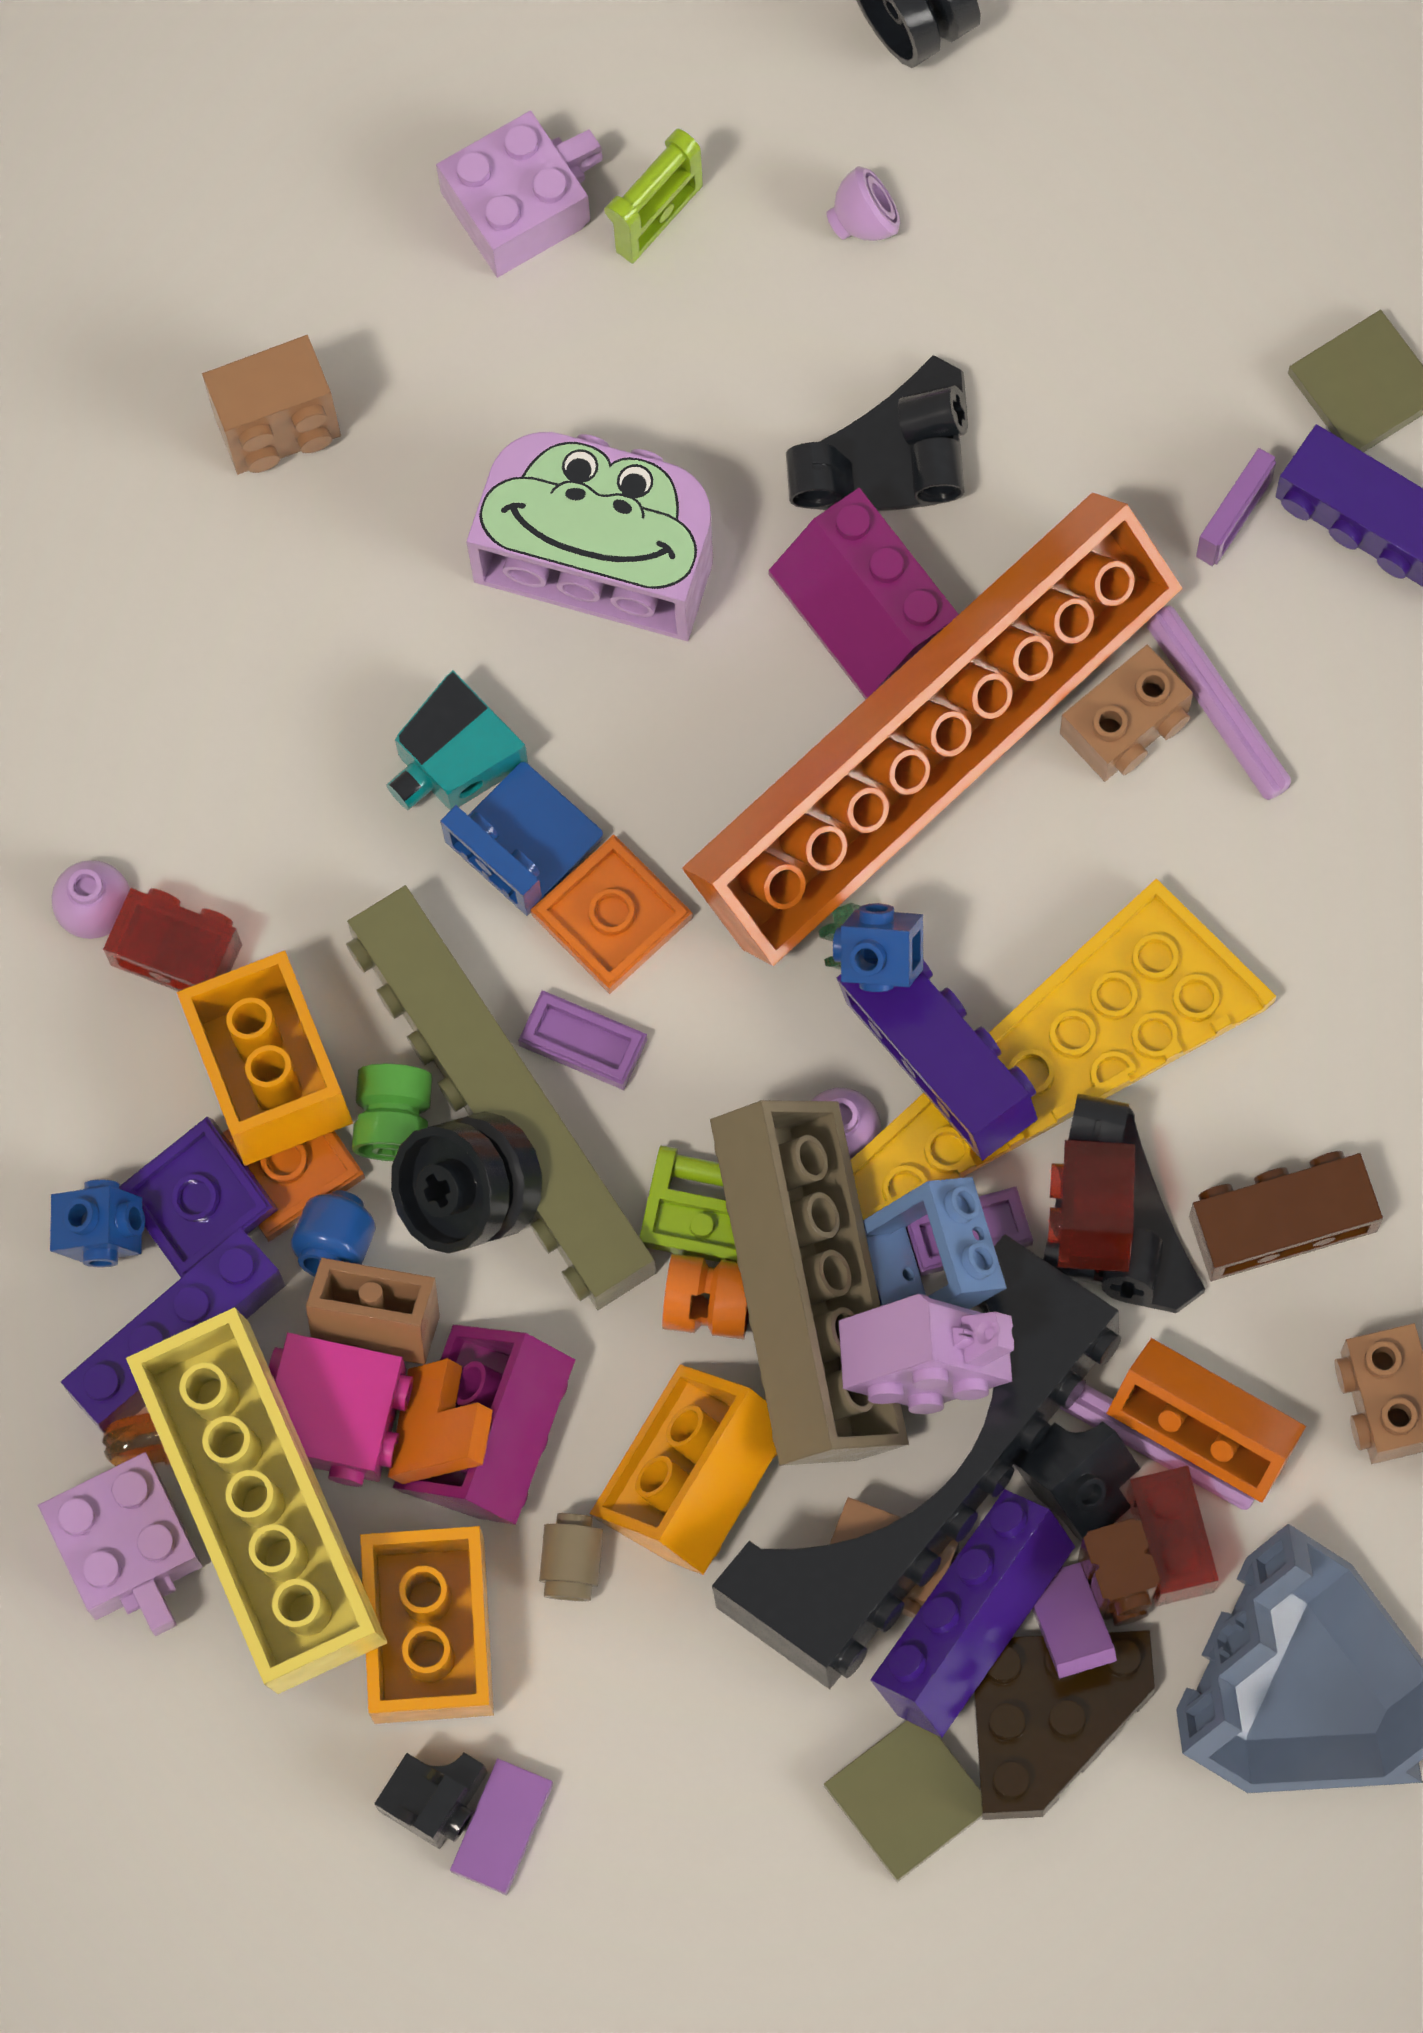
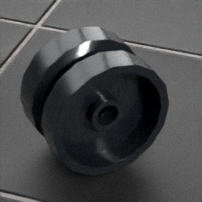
M856 0L876 36L895 58L910 68H914L940 51V37L953 42L980 25L981 13L977 0Z
M481 1112L414 1131L399 1146L393 1161L391 1192L397 1214L411 1236L428 1249L449 1254L519 1233L533 1220L541 1201L542 1172L536 1150L521 1128L505 1116Z

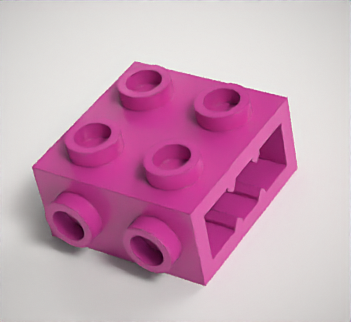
M287 1332L284 1348L275 1347L272 1352L269 1369L312 1468L329 1471L328 1479L343 1485L362 1487L364 1479L379 1482L383 1467L392 1468L394 1447L400 1437L399 1433L392 1432L397 1410H407L413 1388V1377L406 1375L407 1368L403 1358Z

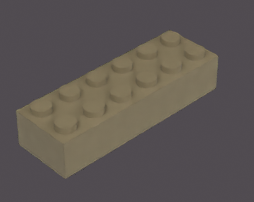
M760 1100L710 1119L715 1143L714 1149L718 1158L726 1198V1209L733 1232L737 1263L742 1277L749 1312V1323L753 1332L761 1372V1383L765 1392L772 1427V1438L776 1447L779 1466L857 1461L909 1445L901 1404L871 1403L868 1401V1395L843 1389L839 1320L880 1307V1301L839 1102Z

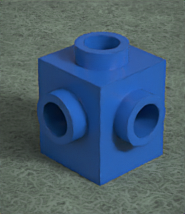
M881 903L866 904L860 906L859 909H855L841 927H837L833 938V959L835 962H841V982L859 983L860 989L870 992L888 991L893 989L894 986L910 987L923 971V914L894 912L893 906Z
M90 1180L84 1183L83 1190L51 1194L50 1251L83 1262L84 1265L90 1267H113L118 1265V1258L142 1254V1232L145 1228L142 1197L120 1190V1184L112 1180Z

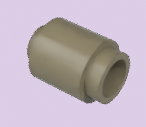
M558 1513L556 1524H544L539 1582L545 1583L544 1597L567 1601H591L592 1587H598L603 1539V1529L592 1527V1516Z

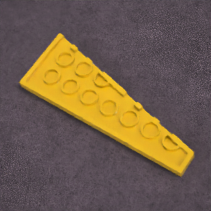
M1156 878L989 1032L1001 1050L1002 1054L998 1056V1059L1008 1070L1015 1065L1019 1067L1034 1086L1036 1094L1031 1097L1038 1120L982 1161L924 1093L921 1094L851 1159L863 1220L927 1181L956 1179L968 1175L1073 1117L1078 1093L1106 1099L1264 1012L1275 1002L1276 995Z

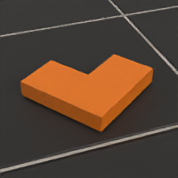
M447 1358L408 1369L407 1376L413 1377V1388L407 1410H400L396 1430L400 1437L394 1447L392 1468H389L388 1471L389 1478L401 1484H406L483 1465L493 1410L478 1402L455 1408L462 1373V1366Z

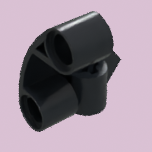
M932 355L894 393L859 419L819 442L801 443L789 448L786 452L790 503L801 508L827 510L858 488L863 491L877 511L925 507L954 501L962 497L965 491L960 436L965 435L968 428L964 372Z
M1078 1093L1043 1260L1071 1279L1101 1285L1106 1295L1115 1300L1178 1313L1204 1294L1205 1288L1194 1270L1164 1207L1141 1144L1135 1123V1114L1127 1103Z

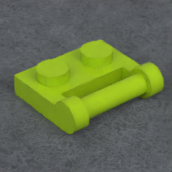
M679 128L675 129L665 140L667 148L623 197L615 196L604 208L605 214L613 223L616 252L632 264L703 186L700 146L692 136Z
M660 1145L640 1239L646 1248L704 1257L705 1260L720 1262L721 1260L737 1262V1252L730 1218L726 1209V1200L670 1189L673 1177L723 1187L719 1163L678 1155L677 1148Z

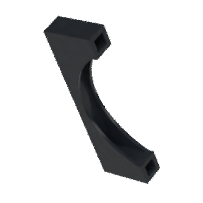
M1006 1234L994 1246L1006 1289L977 1306L983 1309L984 1313L999 1312L1012 1318V1337L1014 1339V1350L1010 1352L1012 1382L993 1387L992 1399L982 1430L971 1452L957 1472L935 1495L913 1512L886 1527L858 1538L824 1546L798 1549H761L749 1540L712 1585L715 1604L718 1610L829 1690L841 1675L849 1678L856 1672L866 1657L868 1649L865 1646L878 1630L886 1632L895 1624L905 1606L903 1599L916 1584L919 1587H923L931 1580L940 1566L941 1557L939 1555L952 1539L960 1542L970 1532L978 1517V1512H976L978 1507L988 1495L995 1498L1005 1489L1014 1473L1013 1464L1025 1450L1028 1453H1032L1040 1446L1050 1429L1048 1421L1060 1407L1068 1409L1076 1402L1086 1384L1084 1377L1096 1363L1101 1366L1106 1364L1114 1355L1121 1342V1336L1119 1335V1310Z

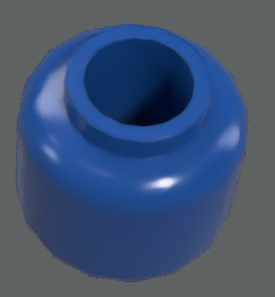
M336 1190L331 1194H319L306 1202L291 1238V1246L298 1258L299 1266L305 1272L315 1277L321 1258L362 1265L375 1233L376 1225L372 1215L364 1208V1203L358 1196L343 1190Z

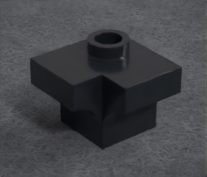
M1103 1421L1090 1430L1077 1433L1069 1432L1054 1422L1040 1446L1032 1453H1028L1025 1450L1014 1463L1037 1499L1048 1506L1080 1541L1083 1540L1088 1531L1114 1524L1131 1508V1505L1119 1488L1141 1469L1117 1432Z
M465 1752L456 1761L445 1766H431L406 1753L374 1805L380 1813L440 1850L447 1838L455 1842L465 1830L474 1812L467 1805L488 1772L484 1764Z

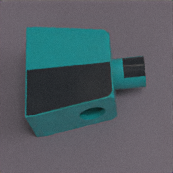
M452 670L398 733L395 739L397 752L407 767L388 782L386 786L392 796L406 810H410L430 791L451 810L455 805L460 807L500 783L519 763H528L526 747L511 729Z

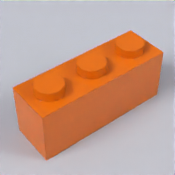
M1153 1338L1149 1340L1129 1369L1106 1413L1263 1503L1282 1472L1306 1428L1304 1424Z

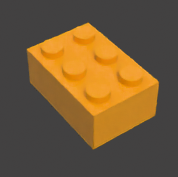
M285 950L177 992L244 1166L353 1124L341 1089Z
M480 1526L360 1534L362 1584L388 1642L366 1653L368 1712L374 1724L494 1716L485 1543Z

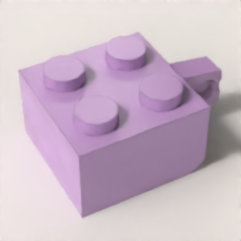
M530 110L437 163L440 191L498 278L582 230L590 221L588 195L580 183L585 180L584 172L602 161V148L590 129L564 142L559 137L550 140Z
M916 1294L839 1320L843 1389L868 1395V1401L871 1403H899L907 1405L908 1411L914 1414L940 1412L944 1409V1403L955 1399L976 1400L989 1395L988 1389L1012 1382L1010 1352L1014 1350L1012 1318L999 1312L981 1313L931 1299L926 1295Z
M146 1452L38 1505L86 1609L95 1620L122 1607L125 1608L127 1614L141 1608L155 1636L177 1626L164 1596L177 1591L173 1584L174 1581L203 1566L166 1488Z

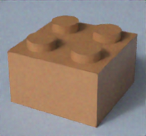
M308 334L202 373L215 420L237 475L247 471L259 473L276 466L281 458L300 451L303 453L320 451L330 445L332 439L341 437L332 394Z

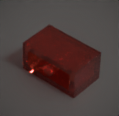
M130 888L103 950L111 966L179 992L230 972L242 947V942L237 929L232 927L233 921L217 911L203 908L200 914L180 907L181 901L162 890L150 888L146 894Z
M1065 1140L1063 1163H1051L1049 1198L1060 1199V1208H1049L1047 1243H1059L1058 1267L1129 1272L1134 1219L1135 1144Z
M1188 1465L1130 1479L1126 1494L1131 1505L1132 1517L1134 1520H1141L1149 1544L1147 1554L1153 1556L1161 1580L1154 1597L1156 1607L1214 1593L1219 1579Z

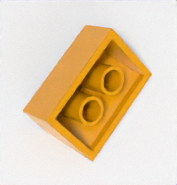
M680 1364L589 1514L663 1559L704 1575L712 1560L720 1552L723 1541L741 1511L749 1503L753 1491L772 1459L777 1455L772 1438V1427L766 1400L749 1387Z

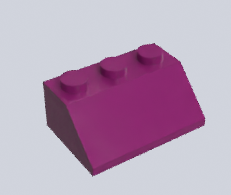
M860 488L815 517L768 570L769 576L865 700L959 615Z
M453 1325L440 1360L448 1358L462 1366L455 1408L478 1402L493 1410L483 1465L406 1484L395 1481L393 1489L478 1519L516 1525L521 1509L527 1501L528 1490L539 1459L547 1446L548 1435L559 1404L567 1391L568 1380L576 1359L524 1332Z

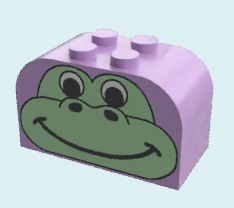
M538 432L520 437L506 446L497 456L491 467L466 541L474 583L684 641L689 640L713 564L710 504L707 494L698 480L686 470L664 462L660 456L653 452L634 449L629 453L611 448L604 440L587 434H581L574 438L554 432Z

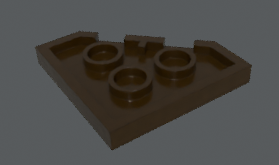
M1150 1630L1108 1632L1115 1648L1117 1661L1063 1678H1059L1043 1636L1011 1638L974 1691L982 1820L1043 1817L1059 1800L1060 1794L1080 1772L1083 1773L1115 1738V1734L1136 1711L1139 1712L1154 1695L1155 1690Z

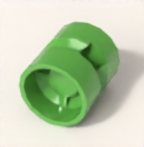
M371 1064L358 1069L355 1101L365 1111L358 1114V1120L353 1125L352 1151L359 1156L369 1159L394 1161L399 1146L414 1131L428 1127V1121L421 1117L420 1114L429 1110L431 1106L432 1074L424 1069L402 1064Z

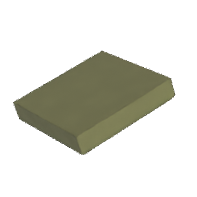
M1381 309L1289 366L1288 375L1331 433L1362 452L1372 448L1423 415V365Z
M907 1720L824 1783L825 1789L896 1882L900 1881L982 1818L981 1791L939 1736Z

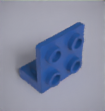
M526 762L519 763L468 815L455 805L440 820L445 843L526 916L531 913V909L551 892L603 840V831Z

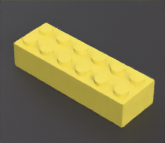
M234 1307L127 1357L128 1365L264 1685L280 1694L387 1644L388 1642L249 1321Z

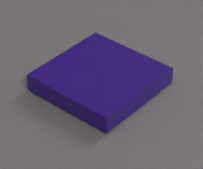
M205 1117L119 1186L120 1190L142 1197L145 1228L181 1278L240 1227L248 1234L278 1210L247 1165L244 1166L241 1157L216 1122L209 1117Z

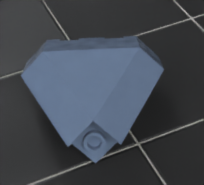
M1287 1524L1246 1557L1237 1577L1238 1581L1245 1584L1232 1614L1221 1611L1202 1652V1656L1210 1661L1197 1690L1186 1688L1178 1704L1176 1713L1182 1754L1246 1793L1423 1783L1419 1762L1423 1760V1659L1351 1563L1292 1525Z

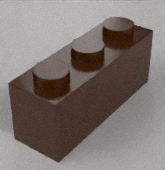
M1334 1151L1309 1162L1311 1168L1289 1174L1288 1169L1285 1167L1276 1168L1254 1178V1185L1233 1190L1231 1184H1223L1201 1192L1198 1195L1200 1201L1192 1203L1189 1219L1210 1281L1212 1282L1376 1233L1383 1220V1216L1361 1153L1344 1157L1342 1151Z

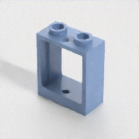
M973 1177L927 1181L863 1220L880 1306L916 1294L926 1295L906 1230V1226L926 1214L931 1224L948 1281V1285L929 1295V1298L971 1309L1006 1289ZM973 1230L977 1232L979 1240L974 1237Z

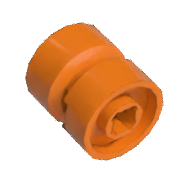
M672 1253L666 1281L662 1329L695 1333L703 1325L708 1326L712 1336L745 1339L749 1312L738 1263L736 1261L721 1260L713 1268L708 1266L704 1257ZM707 1293L710 1294V1297L706 1299L701 1294Z

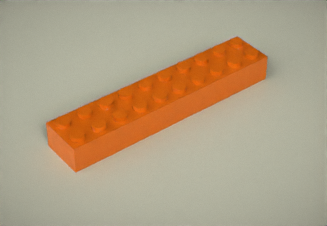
M1092 492L682 867L683 871L742 950L775 966L1183 589L1128 504Z

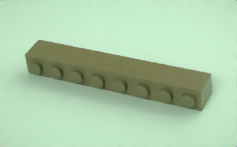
M404 885L349 919L347 922L353 940L346 943L350 954L363 973L372 968L382 982L383 986L376 991L390 1015L395 1019L403 1014L414 1032L409 1034L407 1039L421 1062L427 1065L434 1061L442 1073L444 1079L437 1084L451 1108L457 1112L464 1107L469 1116L481 1112L505 1116L523 1130L536 1150L542 1172L541 1201L535 1213L537 1220L531 1223L530 1226L548 1254L557 1249L563 1257L568 1268L561 1273L576 1298L582 1301L589 1297L598 1311L655 1275L654 1258L408 887Z

